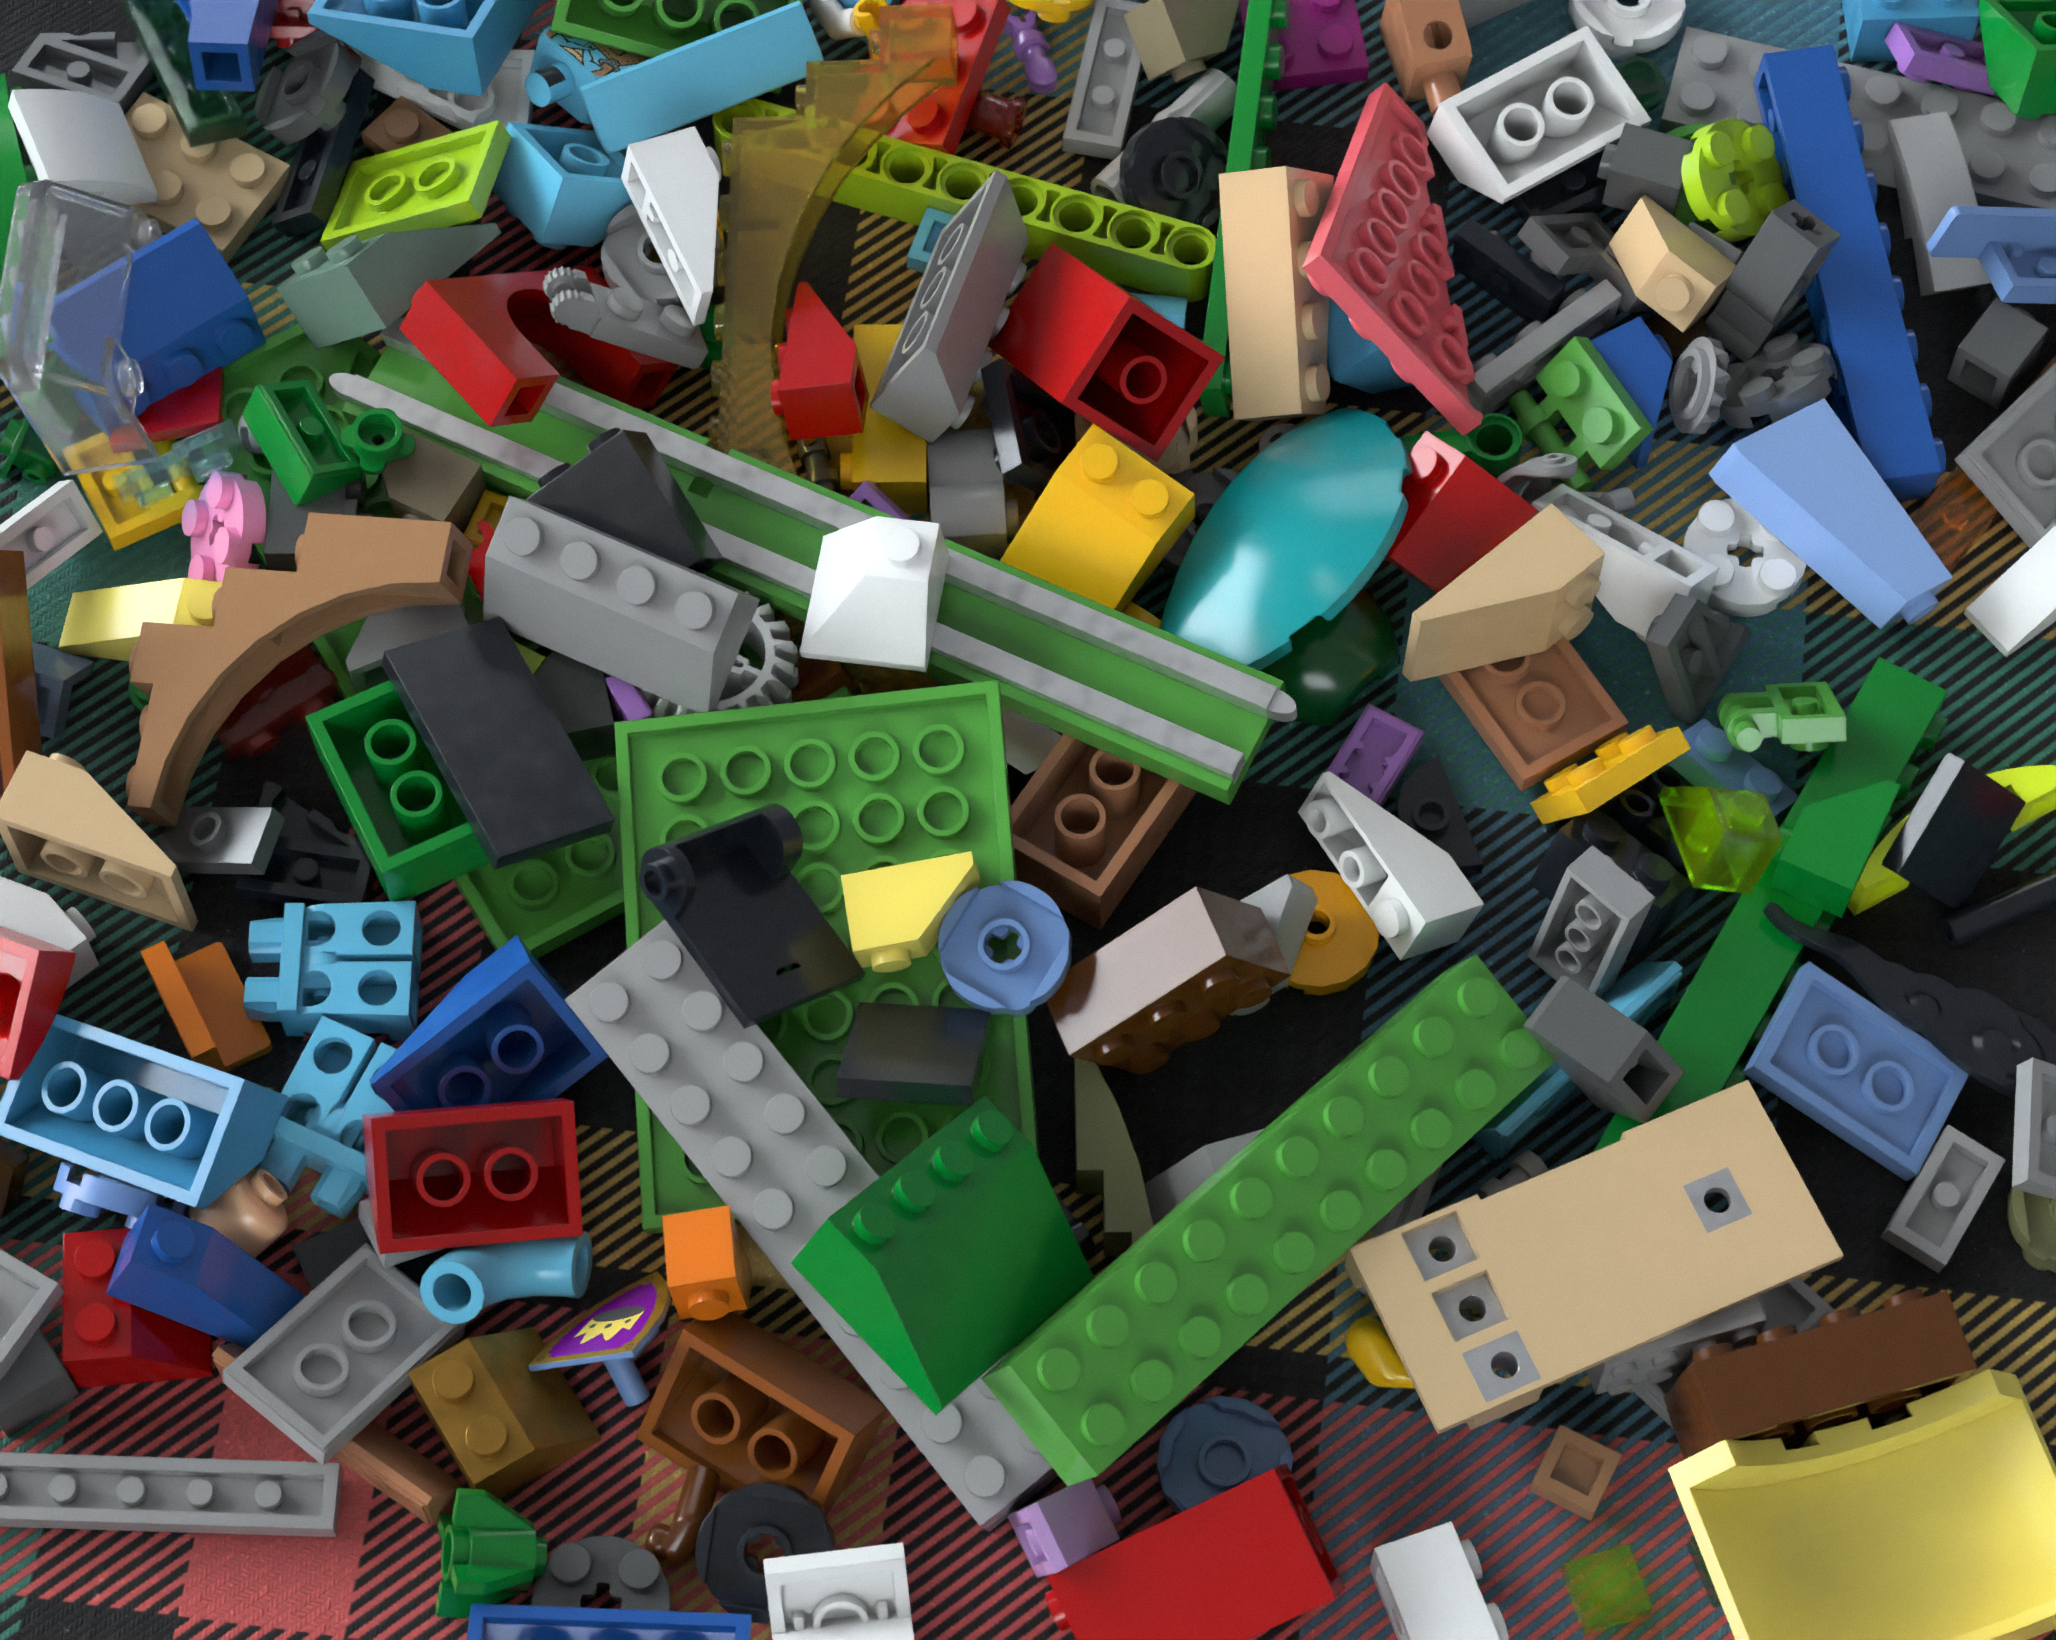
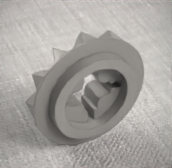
M1708 337L1696 338L1683 351L1675 364L1669 386V407L1675 426L1682 433L1705 434L1710 428L1711 422H1716L1720 417V405L1723 400L1727 399L1725 394L1726 384L1731 379L1730 375L1726 372L1730 361L1729 356L1723 350L1720 340Z

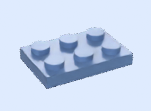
M1807 962L1797 970L1743 1071V1074L1905 1181L1918 1175L1969 1074L1936 1049L1930 1041L1904 1026L1888 1013L1811 962Z

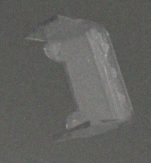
M43 179L21 183L16 191L0 285V377L64 476L157 462L158 451L134 414L137 396L142 395L144 388L142 371L135 359H129L121 345V337L134 252L162 237L161 228L155 219H149L146 212L140 208L55 181Z

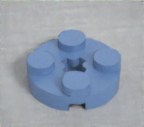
M1015 880L999 881L1000 885H990L981 890L976 887L964 893L947 911L938 934L940 964L953 991L971 1007L990 1012L994 1015L1008 1014L1013 1017H1020L1031 1013L1036 1006L1046 1002L1064 982L1072 960V937L1057 904L1046 893L1024 882ZM1010 932L1017 934L1019 938L1016 945L1021 951L1018 958L1015 960L1006 959L1003 964L994 962L995 953L988 946L989 941L993 937L1004 940Z
M61 1162L53 1189L62 1193L59 1207L93 1218H98L99 1214H105L106 1209L126 1214L128 1216L125 1227L130 1229L149 1203L187 1217L189 1209L187 1204L175 1200L174 1205L164 1202L165 1196L95 1170L93 1175L84 1173L83 1178L74 1177L78 1164L71 1162Z

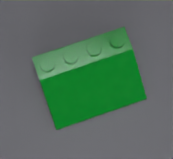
M985 1095L828 1217L790 1263L936 1416L1094 1278L1032 1143Z

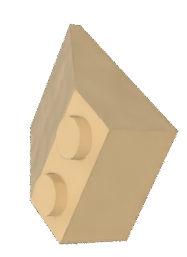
M1552 503L1549 504L1412 613L1402 674L1410 682L1544 652L1562 637L1566 640H1572L1588 626L1593 618L1594 613L1591 609L1595 594L1601 586L1599 576L1605 552Z
M26 750L0 800V834L18 872L193 932L198 919L177 866L76 760L58 753H53L48 758Z

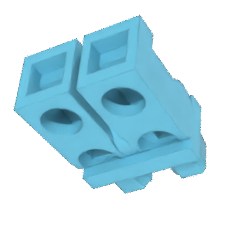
M416 901L330 903L312 905L307 908L304 903H285L284 918L250 921L248 946L252 963H280L279 977H247L243 1003L248 1019L281 1022L286 1036H306V1033L313 1034L322 1016H325L360 1033L389 1034L391 1041H406L418 1026L420 993L418 981H420L423 924Z
M322 1016L281 1094L288 1097L265 1158L257 1165L256 1172L259 1169L268 1171L281 1183L285 1191L291 1193L305 1167L322 1173L310 1197L313 1203L322 1210L345 1219L361 1199L363 1193L369 1195L366 1179L362 1114L394 1112L371 1085L370 1079L398 1049L382 1042L377 1047L373 1038Z

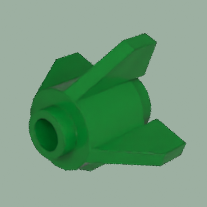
M457 1488L453 1513H439L437 1520L440 1539L443 1542L441 1554L443 1580H440L435 1612L437 1617L466 1618L470 1616L471 1603L497 1604L516 1594L527 1593L530 1590L533 1579L543 1578L547 1561L545 1537H536L534 1523L484 1489Z

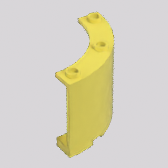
M1987 1369L1955 1385L1908 1403L1906 1409L1910 1416L1909 1418L1872 1430L1868 1418L1815 1431L1808 1436V1439L1800 1448L1792 1450L1785 1449L1781 1438L1751 1441L1725 1439L1668 1468L1735 1640H2028L2053 1629L2056 1630V1465L2017 1376L2011 1373Z

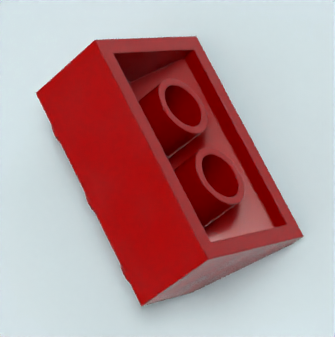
M564 1098L362 1114L366 1179L379 1254L583 1236L574 1101Z

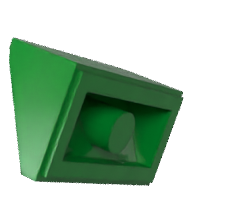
M310 379L255 386L243 411V418L293 504L299 506L310 503L363 476L364 472L360 469L359 460L352 449H347L342 445V432Z

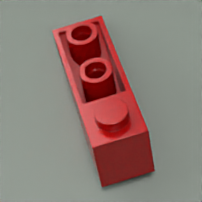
M799 282L793 308H786L787 342L781 343L778 346L780 378L771 382V402L776 417L784 416L790 441L863 433L869 393L857 346L807 282Z

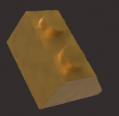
M534 1327L467 1338L408 1372L419 1403L470 1489H484L499 1500L602 1440L559 1368L530 1371L528 1365L545 1347L544 1342Z

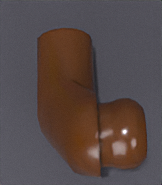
M705 1466L690 1467L686 1474L671 1526L664 1523H656L649 1529L646 1550L650 1551L657 1561L667 1560L669 1566L685 1562L691 1556L696 1546L701 1524L713 1509L720 1485V1476L715 1470Z

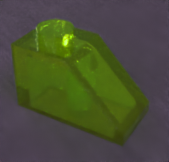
M1663 787L1658 797L1693 888L1751 894L1783 841L1765 794L1715 787Z

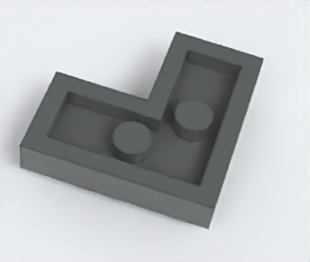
M1594 212L1532 216L1518 232L1517 236L1532 250L1530 253L1532 260L1544 271L1555 276L1588 273L1598 284L1607 279L1622 294L1618 306L1619 311L1626 313L1653 311L1651 307L1635 296L1609 245L1615 234Z

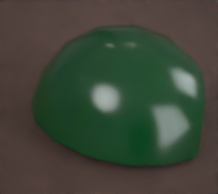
M1360 590L1331 621L1325 620L1322 616H1317L1292 634L1290 639L1292 640L1293 650L1260 671L1284 681L1285 692L1294 700L1297 708V718L1293 721L1322 727L1330 726L1348 711L1352 701L1370 681L1376 677L1382 680L1398 666L1399 646L1392 620L1374 596Z

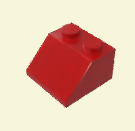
M1425 431L1408 455L1413 473L1403 479L1401 492L1407 499L1409 507L1402 527L1384 559L1437 594L1540 511L1467 456Z
M130 1228L63 1233L62 1362L77 1388L213 1377V1335L106 1294L124 1238Z

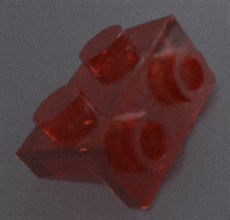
M306 645L281 661L244 695L215 733L214 737L231 761L244 753L250 759L255 758L268 751L280 741L279 731L300 719L303 725H306L305 716L335 704L332 698L338 695L339 680L332 670L326 671L311 648Z

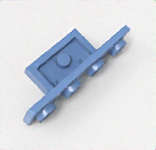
M1953 206L1949 209L1926 244V248L1932 257L1978 258L2002 303L2056 304V209Z

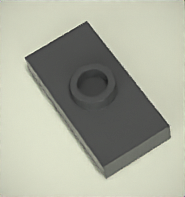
M182 806L177 826L165 827L158 847L177 866L179 873L264 875L285 818L273 807Z

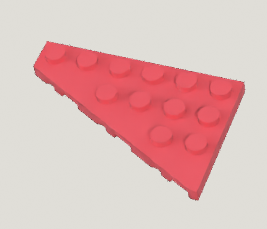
M1385 82L1368 95L1302 268L1307 272L1312 286L1321 295L1330 297L1348 315L1354 330L1362 338L1371 340L1389 358L1395 373L1403 381L1412 383L1449 423L1464 436L1482 423L1483 414L1470 404L1466 386L1475 380L1473 364L1467 352L1469 344L1462 309L1456 304L1450 305L1446 282L1453 278L1455 274L1452 260L1447 251L1448 238L1442 208L1436 203H1430L1426 183L1435 176L1433 163L1427 151L1429 143L1423 121Z

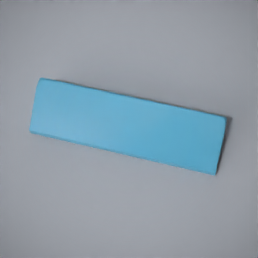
M798 0L579 88L597 139L607 154H613L628 148L629 144L654 138L824 70L826 65L803 5Z
M1676 961L1639 963L1604 994L1601 999L1643 1027L1675 997L1682 976V967ZM1554 1062L1471 1138L1495 1160L1501 1159L1578 1086Z

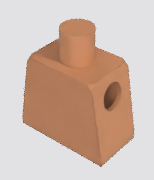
M1386 0L1379 29L1403 97L1406 101L1410 102L1427 99L1431 115L1434 118L1441 102L1462 92L1461 89L1463 88L1472 60V48L1459 0Z

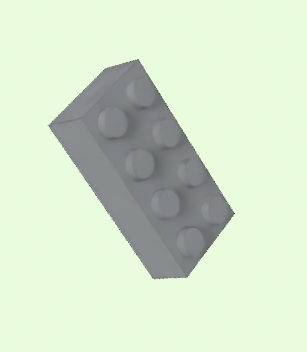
M1592 845L1566 868L1527 957L1554 980L1558 981L1562 975L1570 977L1600 998L1614 985L1655 896L1642 883L1635 881L1617 866L1611 857L1604 855Z
M1756 1296L1587 1370L1596 1395L1608 1392L1609 1395H1618L1630 1390L1633 1384L1646 1380L1650 1384L1660 1383L1672 1377L1674 1372L1688 1368L1693 1362L1692 1355L1709 1346L1730 1342L1735 1351L1756 1345V1337L1762 1333L1767 1319L1759 1298Z

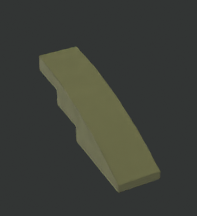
M1074 1057L1076 1194H1102L1104 1256H1120L1153 1227L1142 1172L1119 1106L1098 1065L1095 1062Z

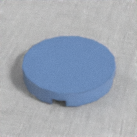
M1217 1396L1204 1399L1203 1403L1194 1405L1188 1410L1185 1408L1173 1417L1160 1439L1156 1472L1163 1497L1178 1514L1281 1464L1287 1463L1291 1471L1293 1455L1286 1436L1280 1430L1279 1423L1270 1412L1247 1399Z

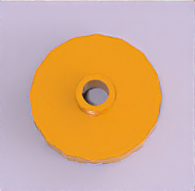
M1306 870L1289 874L1314 889L1318 901L1310 922L1315 921L1324 924L1327 931L1322 934H1313L1307 930L1288 985L1295 989L1304 990V994L1318 996L1343 991L1365 976L1377 953L1379 931L1353 891L1343 881L1341 875L1318 870Z

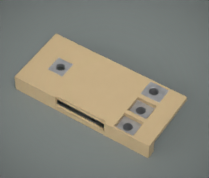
M1746 1080L1622 1133L1619 1142L1482 1200L1476 1194L1353 1246L1348 1250L1344 1267L1356 1290L1364 1285L1437 1434H1440L1467 1422L1470 1430L1535 1403L1539 1400L1543 1389L1826 1267L1841 1260L1844 1255L1749 1080ZM1710 1192H1719L1727 1198L1729 1208L1722 1213L1712 1212L1706 1207L1704 1196ZM1440 1249L1447 1252L1451 1259L1446 1262H1440L1435 1260L1429 1252ZM1465 1308L1473 1309L1478 1312L1481 1320L1475 1322L1467 1321L1461 1316L1459 1311ZM1492 1369H1504L1511 1377L1501 1378Z

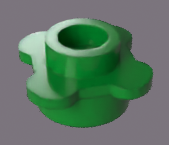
M375 408L364 411L354 420L353 424L346 426L341 433L342 445L356 453L360 459V469L369 475L382 473L388 463L399 457L409 458L416 449L415 438L411 434L403 432L402 424L396 413L388 408ZM384 439V443L375 445L373 440Z

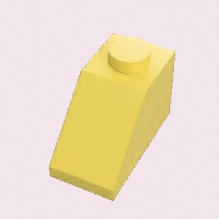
M972 851L841 875L852 951L862 968L872 966V970L879 973L894 972L911 966V959L925 957L929 954L938 941L939 929L947 911L959 897L978 887L981 882L979 868Z

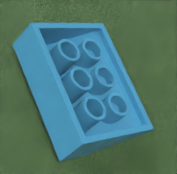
M316 0L308 11L307 17L309 24L427 88L451 91L462 95L483 96L541 0Z

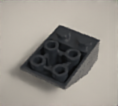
M1664 765L1590 813L1576 816L1559 829L1529 884L1552 901L1566 868L1592 845L1604 855L1611 857L1617 866L1635 881L1642 883L1655 896L1626 958L1630 962L1673 924L1751 839L1753 834L1701 791L1687 782L1675 769Z

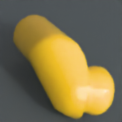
M1368 1316L1356 1319L1348 1330L1345 1340L1349 1357L1369 1383L1385 1388L1415 1389L1392 1341L1384 1332L1382 1323Z

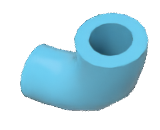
M583 1231V1236L456 1247L435 1260L422 1276L420 1284L422 1302L428 1311L440 1321L460 1324L475 1318L485 1307L508 1299L531 1296L580 1298L584 1295L590 1280L592 1242L589 1234Z

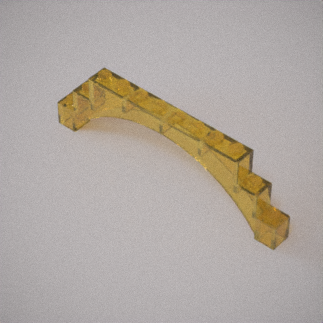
M952 4L880 6L879 29H871L869 32L870 60L807 62L806 85H797L795 103L797 116L733 118L732 141H723L722 169L724 177H730L729 195H721L719 200L721 230L728 232L727 249H719L716 260L717 279L719 286H725L724 304H716L714 309L715 337L717 341H722V360H713L711 367L714 397H720L719 416H710L708 428L709 439L715 450L728 455L732 448L798 476L791 458L783 416H775L771 402V382L780 378L778 346L783 343L785 310L789 305L798 269L819 221L842 183L869 149L906 113L940 87L957 86L959 33ZM775 610L776 621L785 620V624L789 627L793 644H801L805 622ZM847 663V670L852 679L858 681L863 695L940 686V680L919 671Z

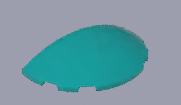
M1340 408L1317 416L1288 431L1261 451L1226 488L1195 534L1176 574L1164 609L1160 629L1260 671L1293 650L1290 636L1315 617L1322 616L1325 620L1331 621L1357 595L1380 566L1402 527L1409 507L1407 499L1401 492L1403 479L1413 473L1412 464L1406 446L1400 438L1394 435L1388 423L1366 411Z

